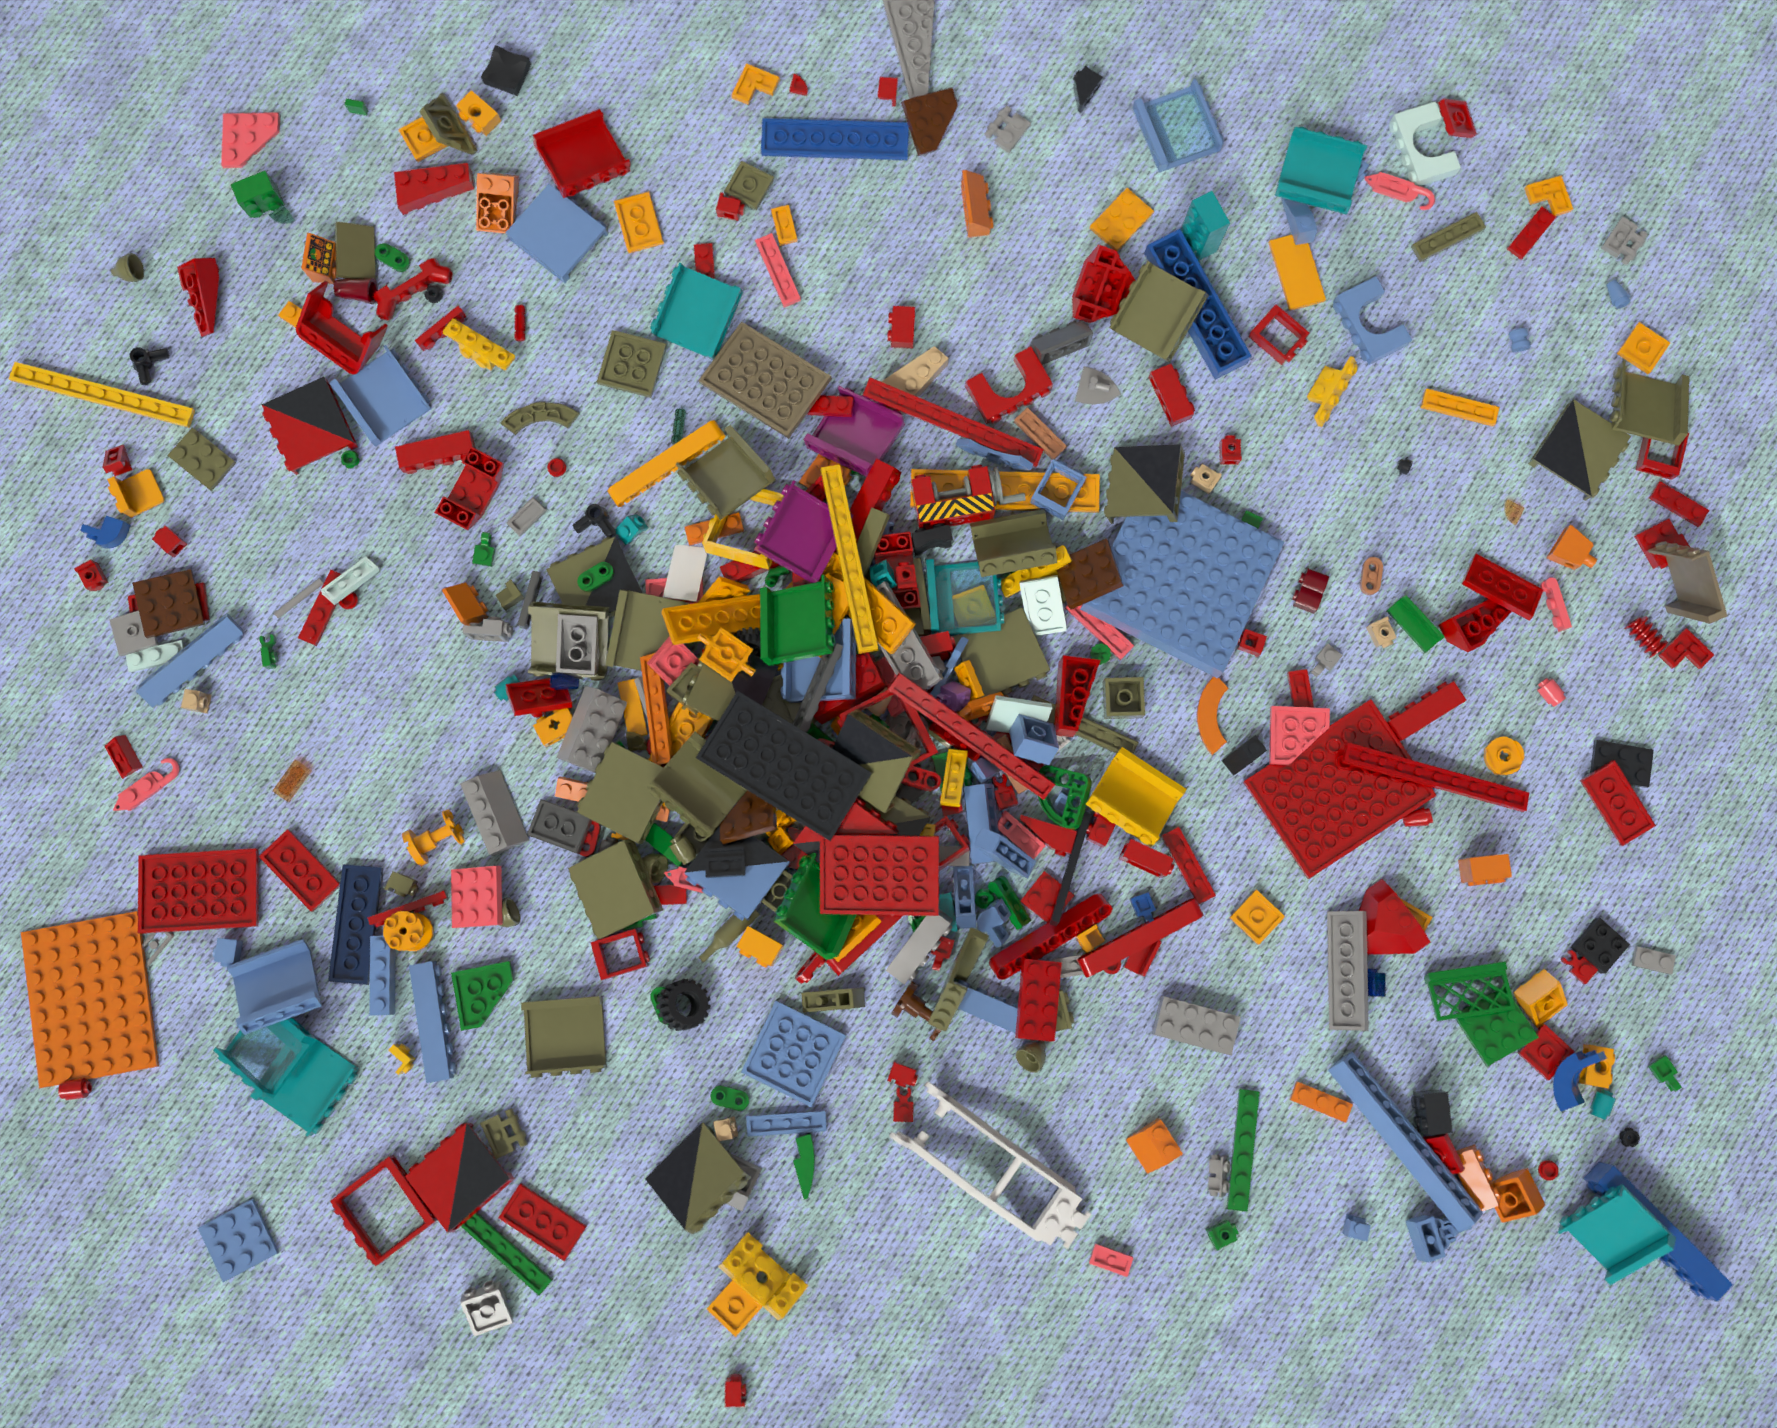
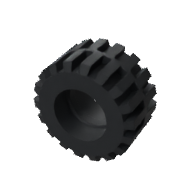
M683 979L665 986V989L661 990V996L657 998L660 1004L656 1005V1010L660 1009L658 1016L659 1018L663 1017L661 1022L664 1025L669 1024L668 1028L670 1029L675 1028L676 1031H684L695 1028L705 1021L704 1018L708 1017L709 1013L707 1010L711 1009V1005L708 1004L710 996H706L708 991L706 989L702 990L703 985L701 983L695 984V980L688 981V979ZM679 994L685 995L690 1000L691 1010L688 1016L682 1015L677 1010L676 1000Z

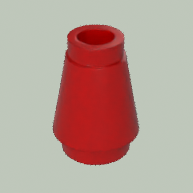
M1424 807L1402 818L1405 827L1429 826L1430 823H1433L1430 809H1425Z

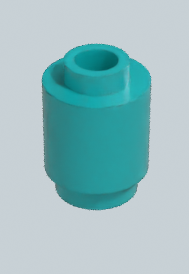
M514 674L507 676L495 686L496 691L494 694L500 701L504 699L507 702L509 699L506 693V684L518 683L520 681Z
M1601 1089V1092L1596 1091L1590 1109H1592L1590 1114L1606 1120L1607 1116H1610L1616 1101L1613 1098L1614 1093Z

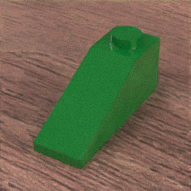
M653 823L645 841L675 865L682 867V861H678L669 847L672 844L670 840L673 837L656 823Z

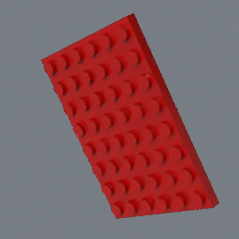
M1371 699L1331 724L1291 764H1269L1243 781L1307 879L1321 872L1437 796L1429 786L1342 763L1346 743L1356 744L1412 760Z

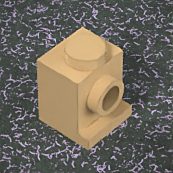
M1202 464L1200 468L1196 466L1190 476L1193 479L1190 483L1210 494L1222 474L1216 473ZM1202 474L1208 476V479H1204Z
M1388 616L1366 627L1376 648L1381 645L1383 648L1394 644L1392 640L1397 638L1388 621ZM1382 630L1385 631L1386 636H1383V635H1382V633H1381Z
M185 689L181 708L208 714L212 695L201 691Z
M735 1116L714 1121L718 1141L729 1140L738 1136Z

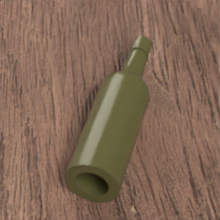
M754 910L749 921L745 918L742 921L735 915H732L715 932L712 944L699 956V959L704 963L718 949L730 946L760 914Z

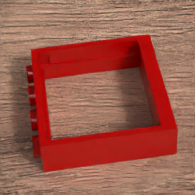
M888 689L839 714L840 720L837 722L840 729L849 713L856 709L863 711L894 695V693ZM898 697L926 750L925 753L911 762L910 768L937 754L938 751L916 709Z
M394 1155L387 1157L330 1200L335 1209L334 1212L343 1219L344 1227L353 1233L355 1243L364 1249L367 1260H370L375 1266L384 1262L438 1221L405 1178L407 1173ZM387 1167L425 1222L384 1254H381L344 1199Z

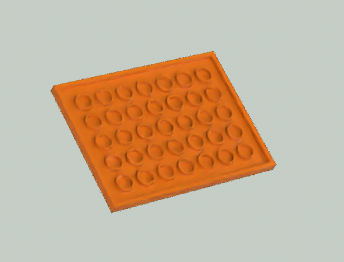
M138 911L21 932L39 1088L60 1085V1083H64L66 1080L80 1078L88 1080L159 1066L148 974L145 967V950L142 946L143 935L138 934Z

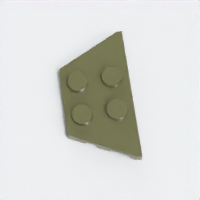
M441 93L436 99L434 98L429 104L422 107L420 113L437 142L470 155H474L477 152L475 145L444 93Z

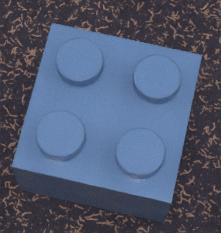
M1018 714L1009 730L1014 756L1049 765L1059 750L1054 724Z

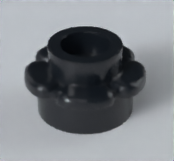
M429 286L424 293L425 299L429 300L430 303H438L443 297L442 289L438 286Z
M1409 457L1400 460L1397 466V470H1400V475H1408L1413 461L1408 459Z
M1625 1128L1619 1134L1621 1143L1625 1147H1635L1640 1141L1638 1132L1634 1131L1633 1128Z

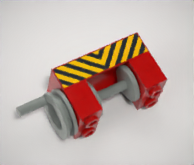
M972 466L971 469H968L967 476L963 478L964 488L943 492L937 491L936 483L931 482L930 476L921 474L911 479V491L918 529L926 528V530L933 529V526L942 523L952 527L994 519L997 502L999 505L1026 500L1025 493L1003 496L997 467H994L992 472L987 466ZM966 496V497L948 499V498H953V497Z

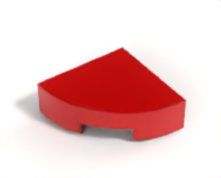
M793 74L789 89L790 93L807 96L808 89L806 83L799 75Z

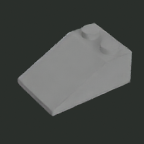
M558 614L556 672L595 675L599 670L598 617Z

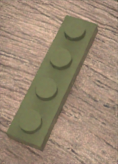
M1475 212L1412 244L1411 248L1419 262H1422L1483 231L1486 226L1478 212Z

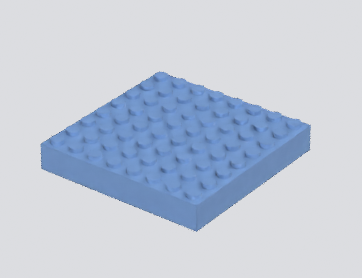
M1181 491L1178 522H1170L1167 516L1125 517L1111 545L1124 586L1083 604L1080 610L1219 678L1224 673L1284 541Z

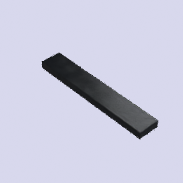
M1084 812L1081 825L1078 827L1072 852L1068 859L1050 919L1051 925L1057 926L1059 924L1092 813Z

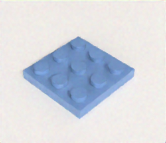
M254 1199L198 1228L222 1282L279 1253Z

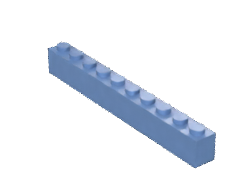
M1350 1052L1337 1060L1328 1069L1330 1074L1436 1203L1451 1224H1453L1458 1232L1476 1224L1483 1214L1482 1210L1356 1055Z

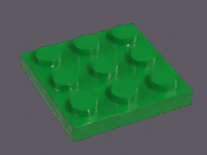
M1495 991L1487 997L1493 1000L1498 992ZM1500 994L1496 1003L1502 1007L1509 1006L1507 998ZM1481 999L1476 1005L1486 1010L1491 1003ZM1515 1001L1516 1009L1512 1011L1456 1019L1486 1067L1539 1038ZM1468 1006L1467 1008H1465V1009H1463V1010H1461V1011H1462L1463 1013H1466V1012L1469 1011V1009L1471 1008V1006Z

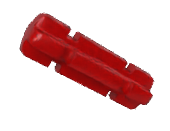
M515 305L514 330L516 332H514V338L519 342L525 341L524 305Z

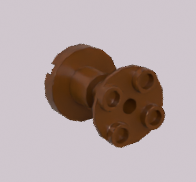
M911 981L892 1010L891 1014L898 1018L902 1010H904L914 1018L920 1016L929 1021L933 1011L925 1006L926 1001L914 994L918 984ZM935 1027L929 1039L935 1041L942 1030Z

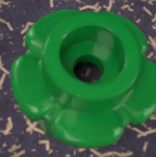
M345 451L341 456L342 465L348 469L357 466L360 462L358 453L355 451Z

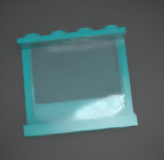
M934 559L926 560L932 634L949 631V635L1001 631V624L1005 622L1004 612H1000L999 606H1003L1002 595H998V589H1001L1000 577L997 578L996 575L981 577L978 562L934 566Z
M291 1017L245 1035L240 1030L226 1050L215 1047L213 1051L219 1055L218 1059L222 1063L230 1066L229 1070L242 1077L241 1081L244 1084L255 1089L253 1092L257 1096L273 1099L317 1039Z

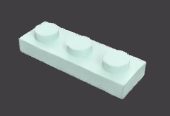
M365 556L322 588V595L335 605L377 574L379 568Z
M180 640L158 645L126 655L128 671L132 673L165 664L185 647L184 641Z

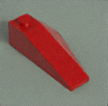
M194 258L178 266L177 269L183 291L188 290L190 296L187 302L189 306L195 308L194 320L200 335L205 337L214 333L219 267L216 264L215 258Z
M1489 599L1451 617L1438 626L1448 643L1466 652H1470L1484 645L1489 636L1496 631V628L1512 611Z

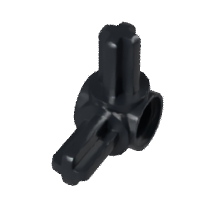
M136 347L130 351L129 357L134 370L138 373L140 384L149 385L152 382L149 372L153 365L152 362L169 359L170 355L167 348L149 351L148 349ZM144 357L142 360L137 361L138 358Z
M598 504L589 505L584 512L585 516L572 525L577 533H581L590 525L599 526L606 537H613L616 534L615 529L608 520L607 510ZM600 509V515L595 518V511Z

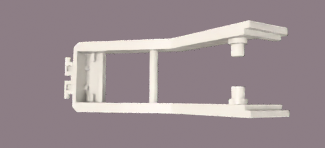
M927 1081L925 1086L928 1090L926 1092L940 1100L935 1113L943 1118L946 1112H950L952 1109L1002 1148L1014 1155L1016 1158L990 1196H988L924 1148L926 1146L925 1142L930 1137L924 1131H921L914 1139L899 1131L897 1134L891 1132L889 1137L898 1144L913 1150L972 1197L1036 1241H1044L1051 1246L1058 1236L1065 1241L1063 1246L1068 1249L1078 1235L1074 1228L1077 1226L1079 1229H1082L1091 1216V1213L1088 1211L1082 1214L1076 1209L1082 1198L1076 1194L1075 1186L1008 1140L939 1087ZM1022 1162L1059 1187L1033 1227L996 1202Z

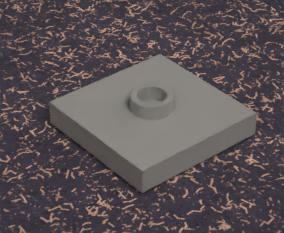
M139 611L109 620L119 656L122 657L159 645L156 636L151 638L144 636Z

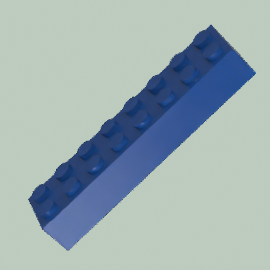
M1178 229L1148 244L1144 252L1148 261L1209 295L1188 333L1213 378L1216 380L1248 364L1252 356L1182 231Z
M1598 1162L1583 1178L1588 1183L1586 1185L1588 1189L1595 1194L1598 1193L1600 1196L1605 1195L1611 1187L1616 1188L1623 1184L1676 1237L1674 1250L1659 1259L1667 1267L1671 1266L1676 1271L1674 1273L1675 1276L1682 1282L1686 1281L1690 1285V1291L1696 1296H1702L1707 1301L1710 1299L1718 1302L1734 1285L1614 1165Z

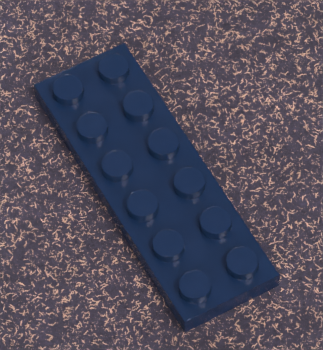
M342 865L328 982L369 985L370 936H375L376 926L375 924H369L368 917L378 914L383 868Z

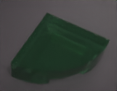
M284 205L269 214L273 221L280 222V224H288L295 221Z

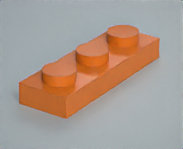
M739 513L728 515L718 538L744 532ZM710 520L684 527L689 546L703 542V535L709 529Z
M1297 1081L1289 1099L1345 1123L1353 1106L1349 1102Z

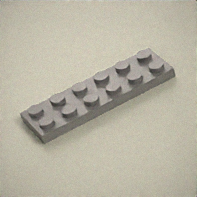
M883 582L876 587L905 613L888 582ZM914 628L894 654L887 652L878 643L896 676L900 672L926 691L944 679Z
M1327 911L1329 1030L1369 1031L1366 911Z

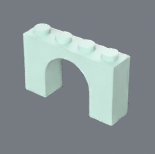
M1436 101L1396 113L1389 123V129L1396 138V147L1402 153V163L1408 169V179L1418 186L1455 176L1461 169L1455 151L1437 157H1426L1420 154L1414 147L1413 135L1416 132L1437 126L1442 119Z

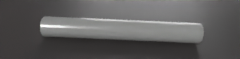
M318 578L275 611L274 615L279 619L322 586L324 582Z

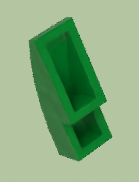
M812 1133L795 1138L800 1157L794 1158L793 1162L804 1200L808 1199L815 1170V1151Z

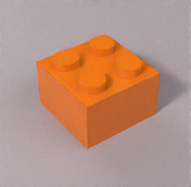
M1509 854L1458 860L1461 883H1468V886L1486 884V881L1487 884L1506 882L1505 878L1512 877Z

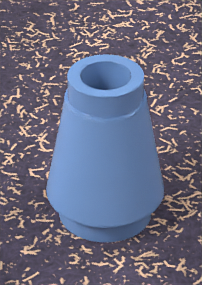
M1613 280L1606 285L1612 306H1615L1616 309H1621L1631 302L1629 299L1630 295L1617 280Z

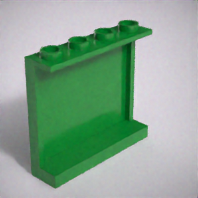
M821 575V582L777 591H771L768 587L760 588L761 659L770 666L833 653V646L835 645L833 628L835 627V621L832 617V610H834L832 593L834 592V586L832 581H829L825 575Z
M814 852L800 859L799 868L791 878L792 883L783 895L784 900L776 910L774 922L820 956L830 960L839 956L856 918V914H820V864L814 860L817 855Z

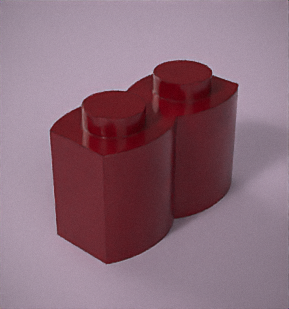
M1309 568L1305 573L1301 572L1298 583H1300L1299 590L1295 589L1291 600H1294L1293 606L1315 614L1330 576Z

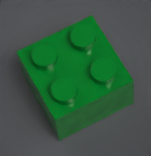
M265 170L230 184L237 203L250 218H259L263 213L276 211L280 206L285 205L276 183Z

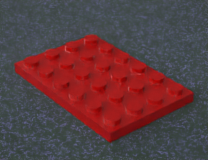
M835 834L832 840L829 841L820 835V914L939 916V836Z
M258 849L138 855V934L259 927Z

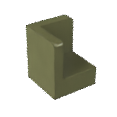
M512 580L506 582L505 585L507 587L496 594V598L505 611L524 599V596Z

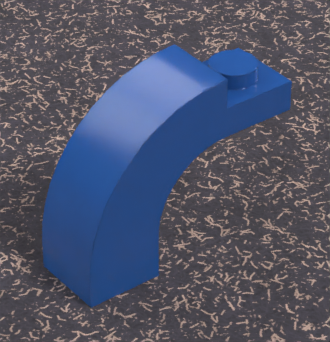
M1594 1050L1586 1054L1579 1051L1567 1057L1559 1065L1553 1080V1092L1560 1112L1585 1103L1578 1087L1579 1074L1585 1067L1607 1059L1604 1051L1597 1053Z

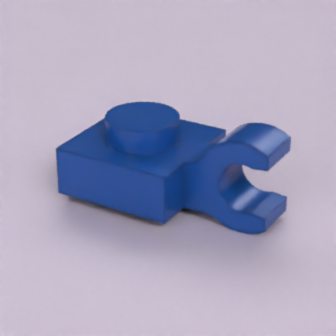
M1149 892L1130 899L1137 918L1143 916L1144 922H1152L1154 920L1151 912L1156 911Z

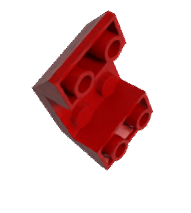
M472 446L469 447L461 462L465 467L449 497L443 496L434 512L468 531L482 518L500 485L504 463Z
M903 532L882 535L874 554L875 565L887 560L894 571L895 582V567L899 566L898 563L910 562V565H914L911 533ZM908 572L902 574L904 578L910 576ZM897 586L891 588L903 609L921 607L918 588L897 590Z

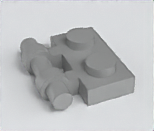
M1005 106L1003 110L998 112L995 121L988 125V130L984 135L988 139L993 134L997 136L994 143L1010 153L1031 123L1017 113L1012 118L1009 117L1008 114L1011 112V108ZM1002 122L1006 123L1007 125L1003 130L998 128Z
M1622 217L1601 249L1615 258L1622 253L1624 258L1621 262L1624 265H1628L1636 257L1639 247L1644 245L1648 234L1641 231L1638 235L1635 233L1638 226ZM1629 240L1633 243L1630 248L1626 246Z

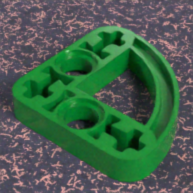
M1049 765L1043 766L1039 770L1044 776L1046 772L1055 774V778L1050 776L1047 778L1054 782L1056 786L1070 789L1062 816L1053 807L1049 794L1044 800L1038 796L1044 812L1058 825L1071 830L1077 829L1081 825L1090 794L1091 778L1082 773ZM1064 774H1068L1069 780L1063 784L1061 778ZM1076 779L1079 781H1085V784L1080 785L1074 782ZM1079 796L1081 803L1079 806L1074 807L1073 800ZM1069 818L1075 819L1074 823L1068 822Z

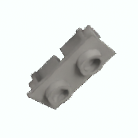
M1211 1155L1209 1159V1173L1216 1174V1177H1209L1208 1191L1210 1196H1218L1219 1193L1221 1198L1229 1192V1181H1226V1177L1230 1171V1161L1227 1160L1226 1155L1221 1156V1159H1219V1155Z

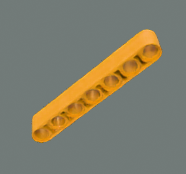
M712 420L612 485L607 492L617 507H622L625 505V502L628 503L639 496L640 492L643 493L654 486L655 482H660L672 474V471H677V462L681 466L686 465L687 461H692L701 455L702 451L705 452L716 445L718 441L721 442L726 435L717 422Z

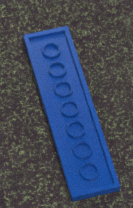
M762 118L761 156L908 160L909 126L907 122Z

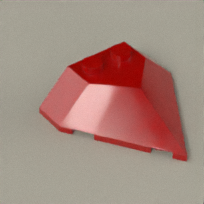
M1098 245L1085 259L1072 295L1073 318L1092 323L1104 317L1117 315L1119 312L1121 301L1127 298L1130 293L1129 288L1132 282L1136 280L1128 267L1124 265L1116 250Z
M1383 879L1366 890L1359 911H1366L1367 955L1415 954L1431 943L1419 922Z

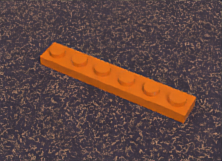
M653 653L640 657L652 759L653 763L663 767L673 757L664 680L647 664L655 654Z
M559 776L555 797L579 802L588 791L586 790L588 783ZM662 805L655 820L667 822L670 810Z

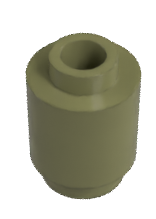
M679 834L670 840L672 843L669 846L678 861H682L684 865L697 856L695 854L696 850L686 835L681 837Z

